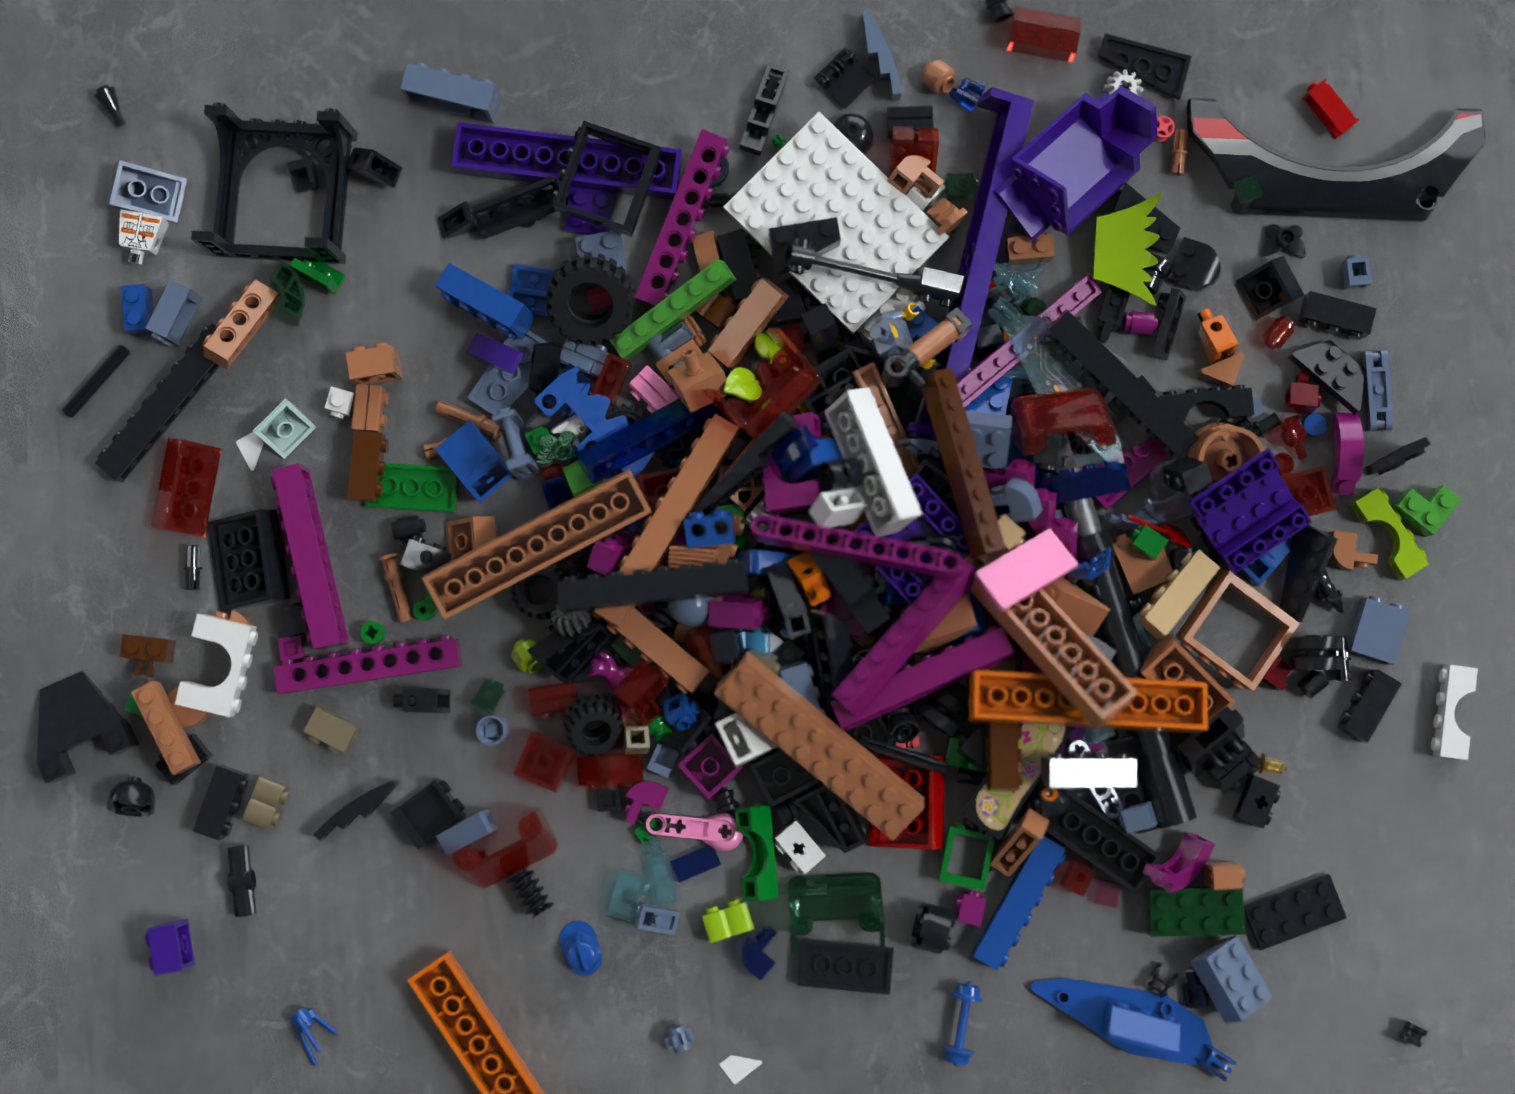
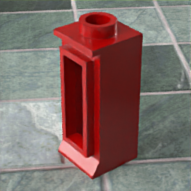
M1326 78L1320 83L1316 80L1306 88L1307 94L1302 99L1333 137L1337 139L1352 128L1360 119L1353 117L1354 114L1333 88L1325 83L1327 81Z

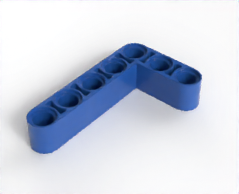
M745 550L736 552L734 558L730 557L729 560L740 559L741 562H745L749 578L767 576L765 568L785 563L799 554ZM806 569L803 571V574H810Z

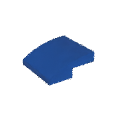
M515 263L509 296L523 303L533 314L549 316L546 310V295L549 282L555 270Z

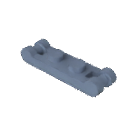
M1379 350L1377 353L1363 351L1362 362L1365 369L1367 430L1376 431L1382 428L1384 431L1392 430L1393 412L1388 351ZM1378 361L1380 367H1373V362ZM1377 413H1383L1382 420H1377Z

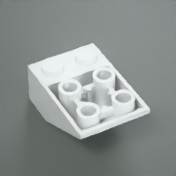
M735 713L715 723L736 768L779 747L739 713Z

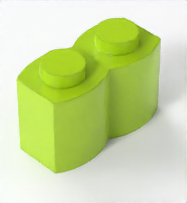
M739 898L727 902L728 907L719 909L718 906H714L705 910L706 914L702 915V919L710 943L754 929L746 901L741 902Z

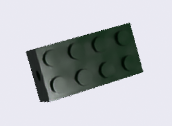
M1187 886L1176 892H1168L1162 887L1145 888L1147 934L1151 937L1245 935L1243 888L1214 890L1206 886Z

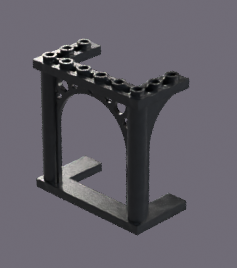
M215 102L213 105H205L204 114L215 125L220 149L214 232L192 231L191 240L214 257L293 261L296 258L301 262L305 259L309 262L346 264V255L342 252L349 170L346 166L351 156L352 141L357 142L358 132L339 110L326 108L325 111H317V122L315 124H307V122L301 120L285 123L284 120L272 119L271 122H266L259 118H250V121L240 119L224 103ZM248 136L256 138L258 145L255 149H250L246 146L245 140ZM261 137H264V138H267V139H268V137H270V141H269V142H263V140H262ZM285 138H290V141L286 142ZM305 140H313V142L311 145L305 144ZM328 140L330 142L329 148L322 153H318L316 151L317 145L321 141ZM281 145L300 147L315 156L324 170L327 184L322 238L305 237L304 246L306 248L234 244L240 182L244 170L251 160L264 150ZM241 148L244 152L247 153V157L242 159L241 157L243 153L241 152ZM329 157L330 163H326L325 158Z

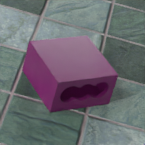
M727 595L714 598L709 601V626L753 630L767 623V620L770 618L771 610L770 606H768V597Z

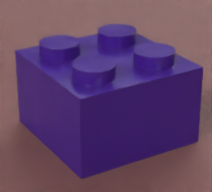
M188 919L162 923L147 929L145 941L146 945L150 947L149 966L154 971V976L182 971L195 965Z

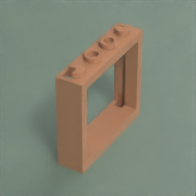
M1221 569L1175 638L1181 641L1180 645L1185 650L1196 652L1198 654L1197 658L1206 665L1211 663L1215 666L1216 669L1214 671L1224 678H1227V676L1233 680L1232 684L1242 691L1245 689L1254 691L1300 623L1234 573ZM1228 586L1281 625V628L1247 677L1193 638Z

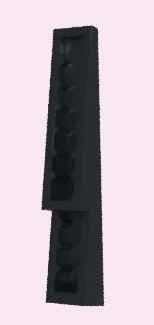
M782 412L690 513L703 512L704 515H708L768 468L771 464L767 456L801 430L793 415Z

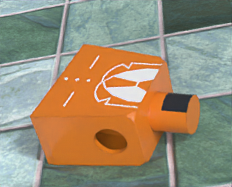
M1210 309L1199 312L1197 316L1201 324L1197 335L1210 365L1233 356L1239 343L1223 315L1213 317Z

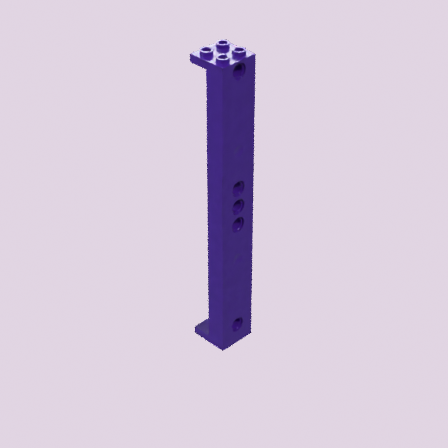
M991 87L981 95L976 107L997 114L957 274L966 276L964 290L960 302L953 304L952 308H949L948 311L949 314L958 307L973 324L967 336L957 343L954 341L950 348L936 360L941 363L936 371L953 368L957 381L969 372L1008 211L1007 207L995 193V190L1013 175L1011 158L1023 148L1034 104L1032 99ZM926 404L921 424L909 422L908 427H902L908 439L921 438L938 442L930 414L926 410Z

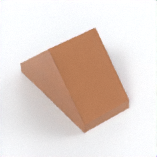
M1241 352L1199 370L1197 376L1228 389L1234 384L1244 359V353Z

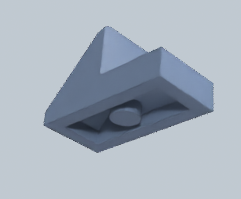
M648 903L642 904L635 928L675 935L680 912L658 908Z

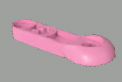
M727 812L715 814L705 819L653 814L646 821V829L652 835L702 840L719 851H731L743 839V834L736 831L735 815ZM654 818L660 819L663 823V827L659 831H653L649 826L650 821ZM666 819H671L669 824L672 825L677 824V821H682L685 829L681 830L680 833H676L675 828H669V833H665ZM722 826H727V830L731 831V835H727V838H722V834L718 833V829H722Z

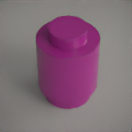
M1131 311L1124 315L1123 330L1129 331V334L1152 335V332L1157 330L1158 318L1154 317V313Z

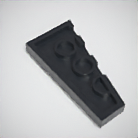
M1105 33L1098 57L1123 71L1127 69L1130 75L1135 72L1136 78L1179 101L1192 56Z
M1307 525L1292 537L1280 602V609L1297 622L1303 621L1338 540L1311 525Z

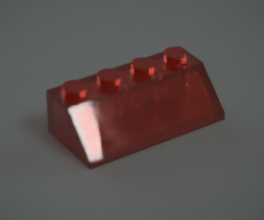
M183 439L167 440L151 528L205 537L222 448Z

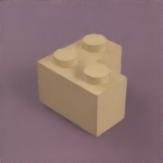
M1005 514L998 520L1005 549L977 557V561L984 567L1021 546L1025 541L1022 537L1026 532Z

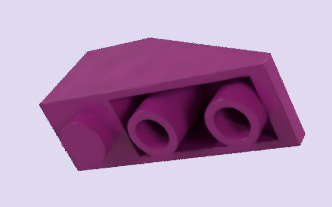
M626 531L595 541L587 567L605 576H609L612 572H618L621 569L619 568L620 562L625 555L629 556L633 550L631 545L639 535Z

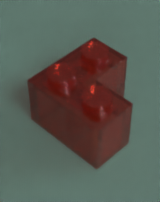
M642 658L625 679L618 683L612 693L629 716L643 726H648L661 712L654 699L668 685L669 681L661 670Z
M642 754L577 758L579 786L588 785V790L602 789V785L603 789H616L617 784H621V787H632L634 782L644 781Z

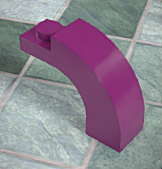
M1335 412L1331 428V434L1335 443V464L1329 491L1330 494L1354 495L1356 482L1360 481L1363 467L1364 438L1362 424L1358 413L1354 415L1353 413Z
M1185 832L1176 853L1169 861L1162 865L1146 864L1143 873L1150 876V880L1168 892L1179 891L1191 883L1208 861L1215 844L1198 834Z

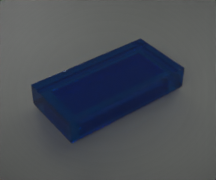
M709 845L670 861L679 883L722 865L716 850Z

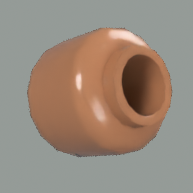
M935 60L929 62L923 69V83L935 93H946L953 88L956 82L955 71L944 61Z

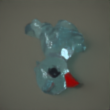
M1040 260L1036 267L1030 271L1016 272L1010 271L1012 265L995 263L989 289L998 286L1010 288L1013 293L1017 294L1016 302L1019 303L1024 296L1030 299L1040 288L1036 279L1044 274V260Z

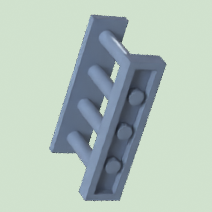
M504 408L497 411V415L492 416L493 422L506 434L512 453L510 456L511 460L506 461L508 470L519 480L541 474L539 465L527 454L520 433L521 428L527 427L526 423L515 410L510 411V408Z

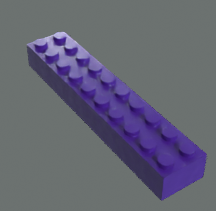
M457 122L451 166L454 172L459 174L532 183L553 176L560 186V173L563 168H567L569 162L566 160L570 147L574 148L576 140L574 136ZM589 138L571 187L634 195L648 155L602 139ZM661 147L662 155L647 197L673 200L679 187L682 150Z

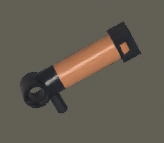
M958 307L945 316L943 322L897 356L890 357L884 366L882 380L888 386L898 387L904 382L906 377H909L919 389H923L927 382L916 370L954 341L957 343L967 336L973 323ZM891 369L897 370L899 373H894Z

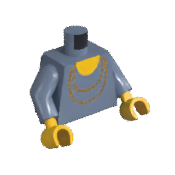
M909 303L903 311L896 310L883 314L877 319L876 324L870 328V337L874 341L877 352L886 361L892 356H897L913 344L906 321L903 318L911 321L919 314V312L914 313L911 311L916 306L915 303ZM930 359L921 367L929 369L936 360Z

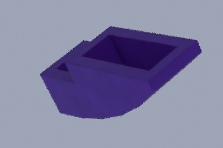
M479 333L475 334L466 350V353L477 360L513 374L524 355L499 341Z

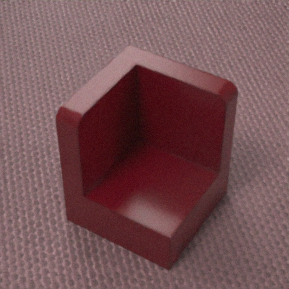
M1279 655L1262 678L1263 682L1276 691L1284 689L1287 684L1285 679L1291 672L1290 666L1281 660L1282 657Z

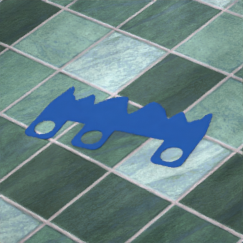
M579 366L559 375L535 398L536 405L547 416L553 415L566 403L589 427L592 432L578 445V450L589 462H595L608 449L612 452L618 461L605 473L604 477L606 480L611 478L612 472L616 469L622 471L630 469L633 476H637L645 468L655 452V449L639 451V437L627 439L629 426L625 416L605 419L610 399L601 395H587L590 384L577 383L576 374L579 371ZM547 394H551L556 398V406L552 409H546L542 405V398ZM595 441L598 443L599 451L596 455H588L585 452L587 442Z

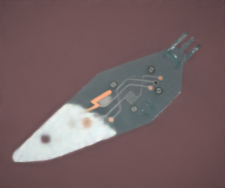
M1000 296L987 314L1008 333L1037 397L1116 472H1123L1125 464L1119 436L1092 378L1081 369L1083 364L1078 359L1073 362L1064 353L1067 348L1061 343L1056 345L1048 337L1050 332L1047 328L1052 323L1046 317L1021 315L1003 296Z

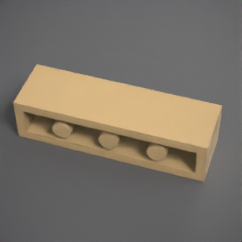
M1200 550L1192 554L1188 552L1182 558L1180 563L1183 565L1179 570L1175 569L1167 577L1169 581L1165 587L1161 586L1153 595L1155 600L1151 604L1147 603L1140 611L1142 616L1137 622L1158 640L1170 632L1220 568Z

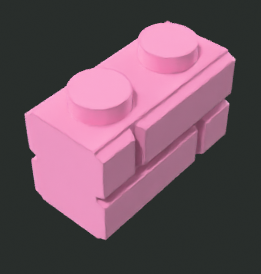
M648 365L629 383V387L632 389L629 393L637 401L642 399L648 405L645 408L654 417L659 415L663 418L680 401L676 392Z

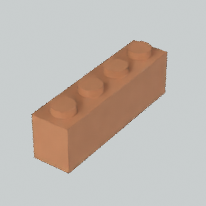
M762 278L752 285L750 295L741 300L737 306L738 311L734 316H730L726 320L723 331L715 335L710 342L711 347L708 351L727 367L735 368L753 345L755 338L762 333L789 297L769 279Z
M151 681L132 691L131 693L172 775L181 774L200 764L201 762L161 682Z

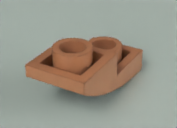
M713 230L694 237L693 245L700 272L717 259L723 261L722 256L719 254L717 237Z

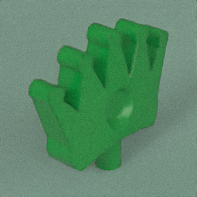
M646 815L643 822L639 818L636 821L640 826L634 830V833L638 836L642 845H645L643 838L649 842L652 841L649 837L650 833L646 829V821L651 815ZM656 818L652 819L649 823L650 828L657 829L658 831L661 830L655 822L662 823V821Z

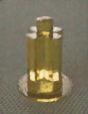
M1264 753L1260 754L1261 763L1257 765L1259 767L1258 773L1261 774L1264 770L1281 774L1283 770H1287V765H1284L1282 760L1266 758Z

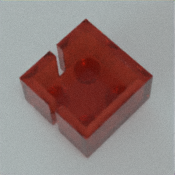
M893 126L889 175L893 173L904 158L911 155L922 156L931 161L927 167L936 174L939 148L938 128L917 127V131H913V127Z

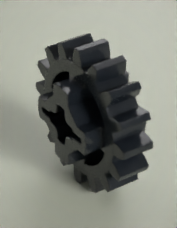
M680 422L678 428L672 426V432L665 433L667 438L661 440V443L664 445L659 448V451L663 453L659 457L664 461L663 465L676 472L680 470L679 466L685 457L689 458L692 453L691 447L695 439L702 436L699 433L700 429L688 422L685 425Z

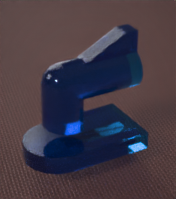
M964 78L958 88L954 87L950 90L949 95L953 100L972 111L978 99L968 94L967 91L970 90L981 96L988 83Z

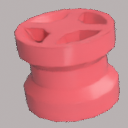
M1167 116L1157 118L1158 137L1154 140L1155 142H1166L1173 134L1175 125L1171 118Z

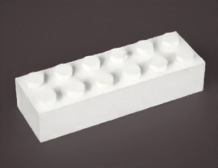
M870 388L846 391L824 413L843 459L853 457L861 466L862 480L856 488L868 504L865 513L875 537L897 533L922 514L919 504L913 494L910 482L903 470L902 463L898 458L893 441L889 436Z

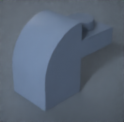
M1012 478L1006 486H996L990 492L993 506L1009 505L1013 522L1035 520L1042 511L1037 491L1025 480Z

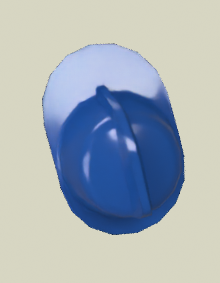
M572 921L567 924L560 936V944L566 964L577 975H591L598 970L602 962V951L596 933L588 923L583 921Z

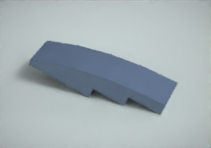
M867 9L862 10L861 20L867 60L876 59L879 81L888 80L891 101L900 100L902 92L890 49Z

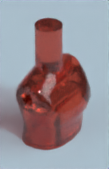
M1300 415L1290 416L1280 423V436L1287 446L1295 447L1298 459H1304L1307 457L1303 441L1307 436V431L1301 423Z

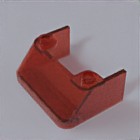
M769 328L766 331L780 347L772 359V365L779 373V376L762 391L758 400L752 401L747 405L742 399L736 397L726 401L716 389L707 388L703 391L730 421L755 439H758L782 412L790 414L820 383V375L780 328Z

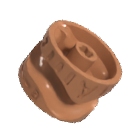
M1211 423L1195 432L1199 439L1185 452V457L1206 462L1213 484H1215L1264 451V447L1258 437L1247 429L1228 423Z

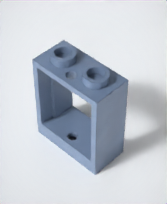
M169 280L146 326V329L152 332L151 337L168 346H171L172 343L179 346L203 298L190 288Z

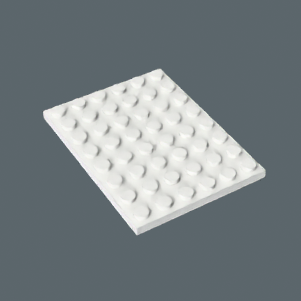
M820 112L723 207L771 256L769 228L837 217L841 237L840 246L821 255V257L894 274H914L917 268H920L949 239L946 233L941 236L936 230L939 227L912 200L887 182L888 177ZM814 264L810 270H804V274H796L789 271L821 304L826 303L831 314L852 334L900 288L892 282Z

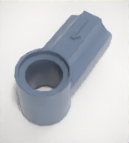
M680 322L667 333L649 342L647 347L658 362L693 339V333L684 322Z

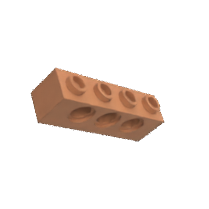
M256 279L251 285H246L241 293L242 297L238 302L234 301L226 318H221L218 321L213 335L209 334L205 338L202 345L204 347V357L228 370L278 305L279 293ZM255 305L257 307L252 309L247 306ZM239 321H240V322H243V323H245V324H243V325H236L235 322H239ZM229 338L232 341L224 342L222 339Z

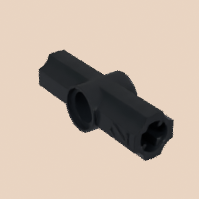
M249 845L227 848L230 867L228 887L229 891L233 894L235 917L257 914L254 895L256 875L254 870L251 869Z

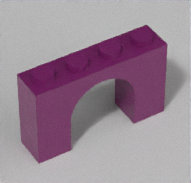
M813 412L793 415L801 430L767 456L771 465L761 475L762 484L765 487L763 505L766 511L773 515L810 510L819 495L826 492L822 489L818 480L795 484L786 483L780 471L781 459L791 446L803 443V440L810 437L822 439L820 417ZM776 418L760 421L759 437Z

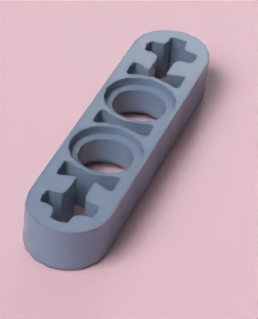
M1072 739L1065 745L1067 757H1071V753L1075 751L1074 746L1080 747L1078 753H1085V757H1093L1087 744L1081 740ZM1085 787L1100 813L1111 819L1121 815L1123 805L1113 787H1104V792L1100 795L1095 793V787ZM1107 801H1108L1109 803L1115 804V805L1112 807V808H1113V812L1107 811V810L1110 808V806H1109V804L1107 803Z

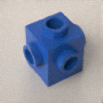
M683 691L663 701L664 715L667 723L680 733L699 724V706L696 701H692Z

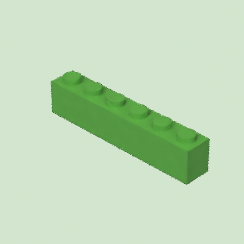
M717 259L625 328L621 334H617L610 342L622 359L630 360L644 350L649 342L668 332L737 279L726 263Z

